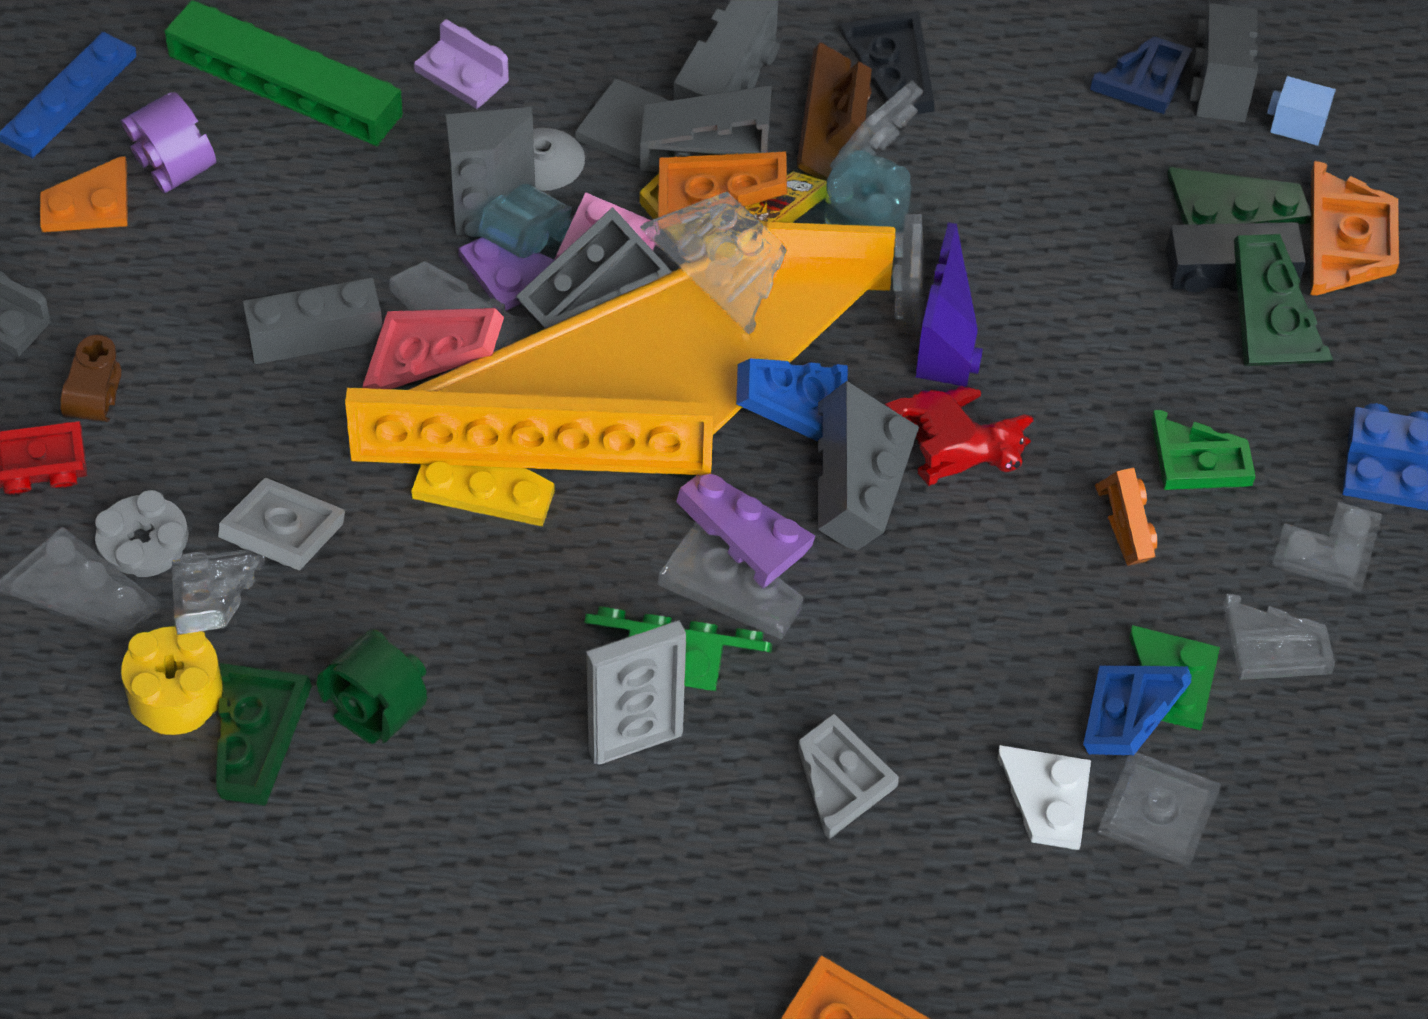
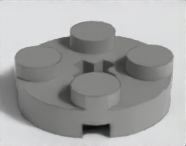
M155 490L144 491L140 495L131 496L116 502L107 510L99 513L95 522L97 528L95 542L99 556L108 568L120 574L121 572L135 574L136 577H150L170 569L179 561L188 542L189 532L182 511L171 501L165 500L163 495ZM138 529H143L144 531L152 530L149 533L150 540L148 542L142 543L140 539L132 541L130 539L135 536L134 531Z

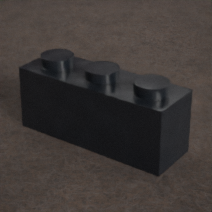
M1298 222L1171 225L1166 255L1172 289L1201 292L1207 288H1228L1231 291L1238 292L1233 239L1238 235L1280 234L1299 280H1301L1306 261Z

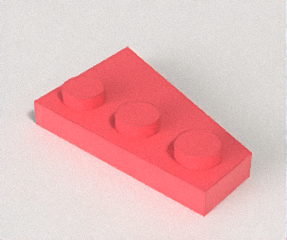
M496 308L387 311L362 388L394 389L463 366L476 359L492 356L504 317Z

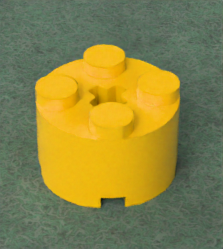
M172 626L155 629L148 633H138L130 640L129 649L122 661L121 674L133 716L151 730L165 735L188 733L205 724V721L219 708V698H222L223 684L216 651L205 637L204 632L196 627Z

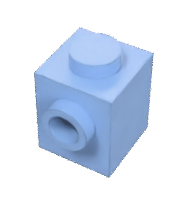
M1287 76L1282 92L1274 90L1267 114L1274 116L1270 133L1318 146L1335 89Z

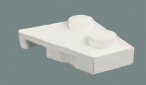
M1000 745L998 761L1000 766L1004 768L1016 806L1021 810L1024 818L1023 823L1030 841L1079 850L1091 760Z

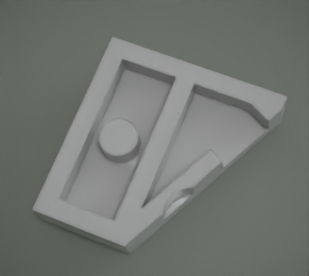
M835 714L799 740L798 752L824 834L829 839L898 787L899 776Z

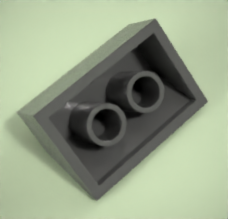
M532 107L445 114L451 200L456 235L467 234L471 237H481L488 232H497L536 196Z

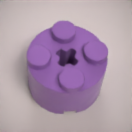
M175 92L156 99L121 120L127 135L133 142L136 141L135 144L130 146L135 158L143 168L149 164L152 165L155 170L151 172V175L156 185L164 194L216 163L214 151L206 134L201 136L195 126L198 120L185 101Z

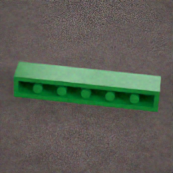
M192 0L165 30L170 57L374 146H378L403 115L401 89L391 83L378 80L352 66L343 65L317 51L308 50L282 36L273 35L255 27L249 22L224 14L214 7H208Z

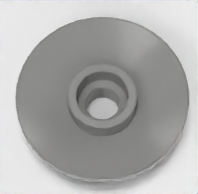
M533 129L535 190H555L573 182L580 175L585 163L584 151L579 142L571 135L557 129Z

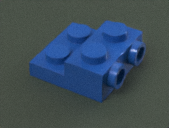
M1377 403L1368 404L1364 408L1355 407L1349 427L1342 495L1428 510V413L1415 411L1408 416L1389 413V409L1386 406Z

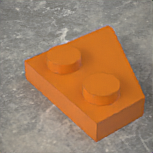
M1134 468L1116 471L1097 483L1095 487L1099 496L1109 494L1113 515L1108 516L1126 564L1129 566L1143 563L1156 557L1154 549L1157 548V535L1153 524L1147 523L1143 506L1146 505L1147 494L1143 481L1140 478L1137 479Z

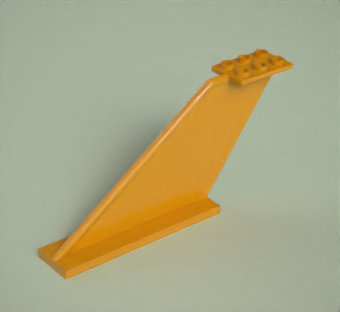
M767 222L765 224L764 250H756L742 262L712 254L672 272V274L615 297L494 351L492 356L476 359L409 390L347 388L345 405L351 461L410 464L445 462L449 465L684 475L711 474L713 435L742 408L736 404L738 364L750 358L782 360L790 363L867 290L890 291L896 236L895 228Z

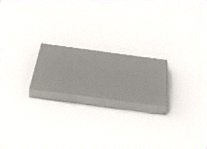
M680 620L587 651L588 751L594 764L600 765L682 736L686 633Z

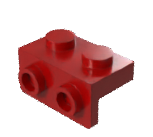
M80 421L0 431V488H4L5 494L29 492L32 490V483L47 481L50 482L51 488L70 487L78 484V477L87 476Z

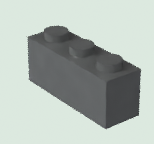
M373 278L243 301L254 364L374 343L378 341L383 326L381 309Z

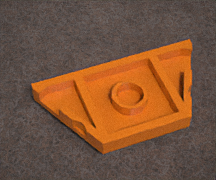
M1314 161L1311 171L1310 295H1320L1396 274L1399 265L1398 198L1381 190L1371 189L1366 183L1352 176L1349 177L1347 182L1326 172L1327 164L1321 161Z

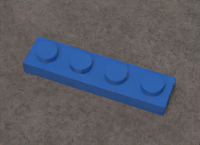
M102 32L0 131V142L34 158L137 56L135 47Z

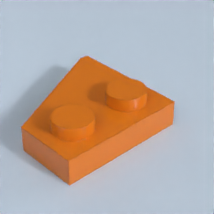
M126 157L113 159L40 192V226L42 232L128 226Z

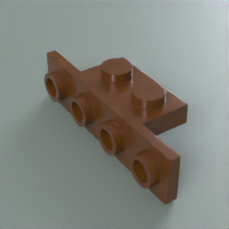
M819 43L814 47L797 167L815 178L833 184L836 177L839 150L852 139H858L866 129L868 122L866 118L867 102L872 92L870 88L872 69L859 61L851 67L852 60L825 44Z

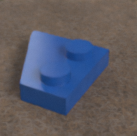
M1099 666L1084 739L1087 753L1097 755H1135L1190 685L1192 676L1188 666Z

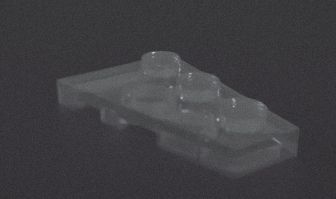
M695 522L659 572L658 585L782 639L801 611L804 597L779 577L763 589L753 579L755 571L745 561L737 563L728 554L730 546L719 536L709 535Z
M64 527L56 531L0 579L1 594L27 600L37 607L55 610L74 617L77 621L125 638L131 636L161 609L160 602Z

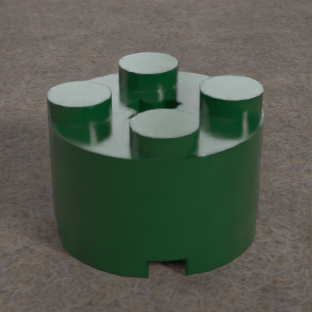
M370 629L364 635L358 637L319 673L317 689L323 703L331 699L338 709L333 715L338 723L369 744H375L379 739H382L383 744L425 706L427 691L422 678L426 675V668L418 657L411 653L404 655L397 647L388 642L381 632L376 629Z

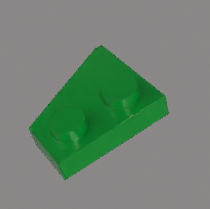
M1154 410L1151 422L1164 490L1253 486L1256 475L1247 439L1230 433H1218L1211 427L1194 422L1191 428L1167 420L1168 412Z
M1132 625L1129 639L1131 645L1134 646L1140 666H1188L1192 676L1190 685L1161 721L1201 731L1220 647Z

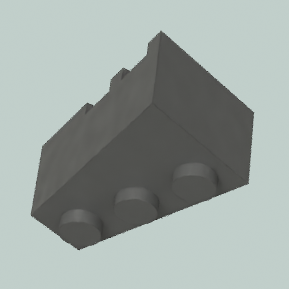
M731 0L725 11L717 8L711 18L712 22L717 25L707 42L698 40L674 81L673 100L754 88L762 66L764 64L771 65L779 51V43L776 42L778 0Z
M1209 3L1206 19H1198L1195 43H1202V48L1196 47L1192 72H1198L1200 76L1193 77L1190 92V101L1197 102L1196 116L1237 122L1246 121L1258 72V63L1254 62V56H1257L1258 44H1255V38H1257L1258 9Z
M612 207L516 295V298L539 324L546 329L615 297L672 274V271Z
M845 381L818 402V415L823 416V437L818 440V453L823 454V475L818 478V530L847 548L859 550L885 531L919 426L850 382Z

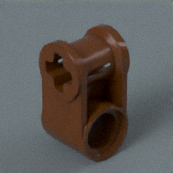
M91 335L79 342L69 376L64 382L61 393V413L63 417L104 422L110 421V418L106 416L110 405H115L116 392L122 374V369L115 360L116 347L110 338L103 335Z

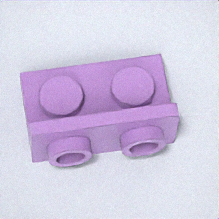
M447 19L440 24L441 40L414 63L415 72L476 109L509 81L507 56L498 47L487 44L472 35L466 28L459 27Z

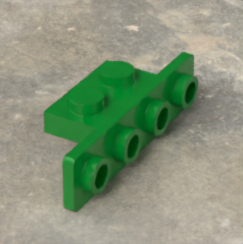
M598 606L597 615L586 613L584 623L630 631L629 637L670 624L672 618L644 614L643 622L625 620V610ZM690 621L689 630L684 629L686 633L684 686L716 691L724 646L771 653L772 643L763 641V632L736 628L735 637L717 634L718 625Z

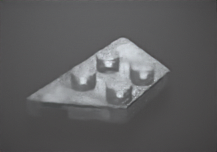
M728 191L648 221L640 227L643 233L748 335L754 331L757 324L754 320L755 314L762 298H768L773 286V275L780 269L787 249L773 233Z

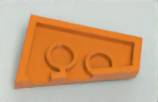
M786 152L659 158L658 221L660 231L787 194Z
M821 955L781 1019L930 1018Z

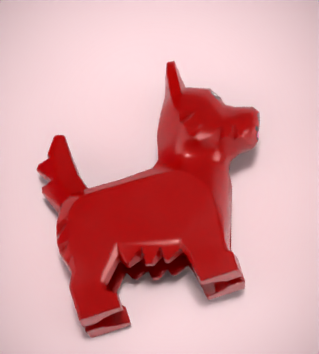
M959 386L956 390H948L946 393L936 390L920 391L919 394H914L911 398H900L885 403L887 407L919 426L915 438L918 439V444L926 463L918 468V475L928 486L937 483L938 479L958 474L983 462L996 466L1003 472H1011L1018 469L1023 463L1021 454L1031 442L1028 437L1024 436L1023 431L1034 419L1032 416L1024 414L980 425L974 422L961 407L979 398L981 390Z

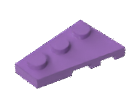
M697 475L679 490L676 502L709 535L720 536L730 546L728 554L737 563L745 561L755 571L753 579L763 589L804 556L813 545L814 534L800 527L795 521L787 519L763 505L758 499L750 497L726 483L717 475Z

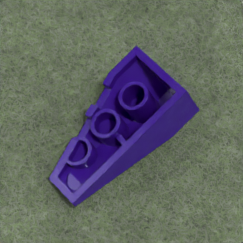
M948 222L941 247L939 264L937 263L934 283L931 285L922 324L915 377L967 387L970 373L979 374L983 348L975 347L978 328L957 224Z

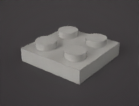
M264 478L220 522L218 537L243 549H248L300 571L343 525L345 510Z

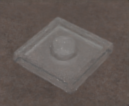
M1136 752L1135 755H1129L1100 823L1098 833L1189 868L1222 784Z

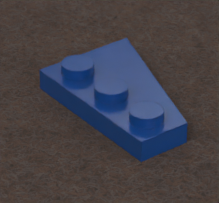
M750 358L738 364L736 404L818 442L823 437V416L818 415V402L847 381L848 365L837 364L833 367H821L820 363L810 362L805 365H791L788 361Z

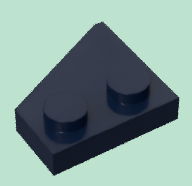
M1154 36L1141 44L1137 51L1129 52L1118 59L1114 69L1106 74H1102L1100 71L1096 73L1092 78L1090 90L1165 114L1190 61L1192 48Z

